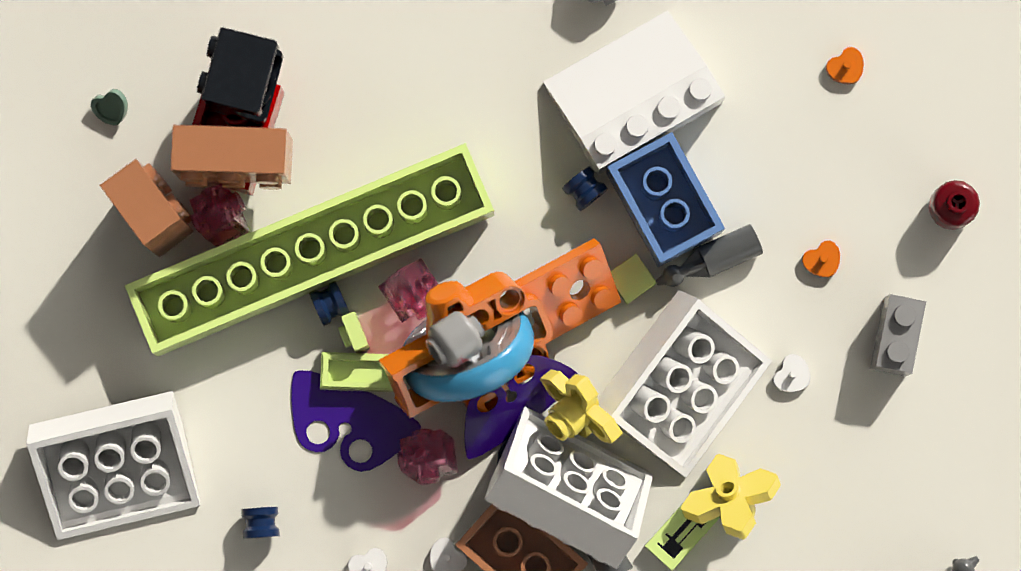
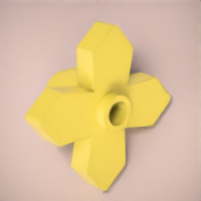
M550 369L540 378L548 394L557 401L548 410L549 415L544 419L546 427L557 439L565 441L568 437L574 438L577 434L587 438L593 433L602 442L612 444L623 434L614 418L599 407L598 393L588 377L575 374L572 378L568 379L561 371Z
M717 454L706 469L713 487L691 492L681 506V510L686 519L699 524H704L720 517L726 534L746 539L756 524L754 519L756 512L755 504L771 501L781 486L777 474L761 468L740 477L736 460Z

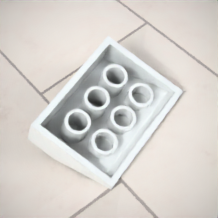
M668 10L543 82L597 175L605 172L607 166L678 130L716 108L725 99L723 91L708 66Z
M678 290L599 396V407L614 418L621 431L686 478L772 360L698 298Z
M173 391L29 425L27 447L57 540L200 506V498L185 433Z
M524 406L491 478L484 500L490 502L496 508L507 511L526 521L530 526L549 533L564 544L573 546L589 554L595 560L617 569L638 539L653 474L578 434L574 438L568 437L565 441L557 439L546 427L544 422L546 417Z

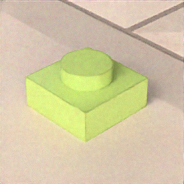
M353 311L341 316L344 325L338 327L345 347L353 346L356 353L369 349L370 346L356 312Z

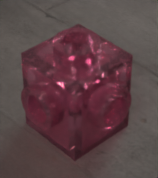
M221 183L205 188L201 191L200 195L189 200L194 214L191 215L194 227L216 247L250 232L243 212L246 211L243 199L238 192L232 193L229 189L222 187Z
M422 258L397 270L378 287L403 323L416 316L418 321L426 318V294L438 283Z
M419 429L413 431L410 437L400 439L401 451L397 454L399 468L402 473L418 484H434L440 481V477L458 473L454 440L442 429L434 431L432 429Z

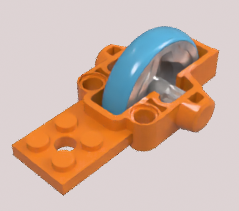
M593 238L516 281L504 272H494L467 287H464L457 281H447L436 285L426 294V320L411 332L403 347L378 361L385 370L394 391L396 403L409 418L440 402L462 401L468 407L470 399L479 396L481 397L477 402L478 410L480 412L492 410L497 403L498 397L491 391L502 387L507 394V390H509L507 382L513 377L520 384L534 375V366L527 364L531 355L549 358L546 348L548 342L621 303L601 243ZM579 280H583L582 289L578 293L570 295L572 285ZM528 308L530 309L532 317L534 319L533 326L531 325L528 317L523 312ZM458 311L468 318L474 316L484 330V335L480 337L482 340V351L457 368H451L446 364L441 366L434 360L426 346V340L429 339L428 331L432 325L449 314ZM403 377H404L406 383H407V384L409 385V387H410V389H408V390H407V387H406L405 382H404V380H403Z

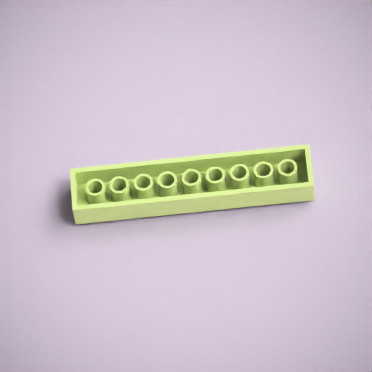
M464 143L124 286L151 352L159 357L307 295L309 292L326 287L334 281L338 282L495 216L494 209L468 147Z

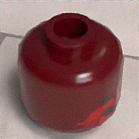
M958 180L945 182L938 187L932 194L929 202V211L932 219L937 225L949 230L961 229L972 222L977 216L980 207L978 193L968 183Z

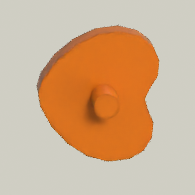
M847 47L839 57L831 58L826 64L828 76L842 84L856 83L860 79L864 68L862 54L854 47Z
M829 240L822 242L815 250H808L802 256L804 268L809 273L818 277L833 276L840 264L838 246Z

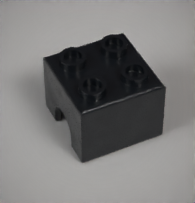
M221 27L218 36L212 35L210 38L207 57L211 58L208 72H201L197 93L202 94L201 99H203L211 112L264 125L267 122L284 56L279 51V45L275 40Z

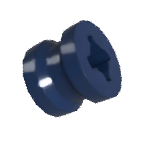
M588 166L574 176L562 188L567 195L574 197L579 211L590 206L608 190L604 183L596 180L594 177L595 171L591 166Z
M336 281L330 283L328 288L321 292L318 290L309 292L323 326L330 324L334 317L350 313Z
M278 507L241 509L242 517L246 520L243 539L280 536L279 528L275 525Z

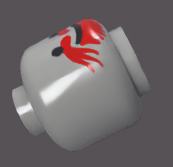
M455 311L429 328V339L426 340V346L434 360L441 366L446 364L451 368H457L482 351V340L480 337L484 335V330L474 316L468 318L463 313Z

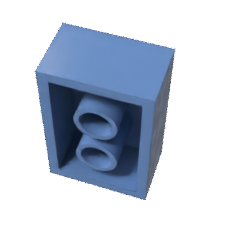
M673 132L607 166L606 174L658 268L722 234L725 230L721 219Z

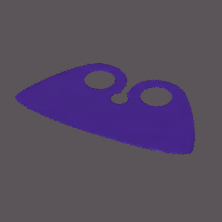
M531 355L527 364L534 366L535 373L532 379L527 383L518 384L513 377L507 382L510 391L517 393V397L513 402L506 401L507 394L502 387L491 391L497 395L498 400L495 407L488 412H480L477 408V402L481 396L470 399L466 412L464 431L466 457L474 459L481 456L510 437L524 406L541 414L556 402L548 394L540 381V378L550 369L561 371L568 379L578 373L556 360Z
M299 370L293 374L291 401L297 439L303 447L310 451L325 452L331 449L337 442L340 435L338 430L340 424L344 422L349 423L352 429L348 435L344 436L340 447V454L344 463L353 470L360 472L370 471L382 465L409 444L421 430V425L415 418H409L401 408L368 391L321 390L320 373ZM314 421H323L329 427V438L322 444H314L307 437V427ZM360 439L366 440L372 447L371 457L363 463L355 462L349 456L350 445L352 442Z

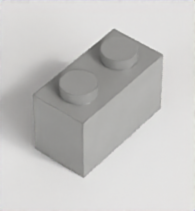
M889 294L884 298L870 369L901 376H908L913 373L926 301Z

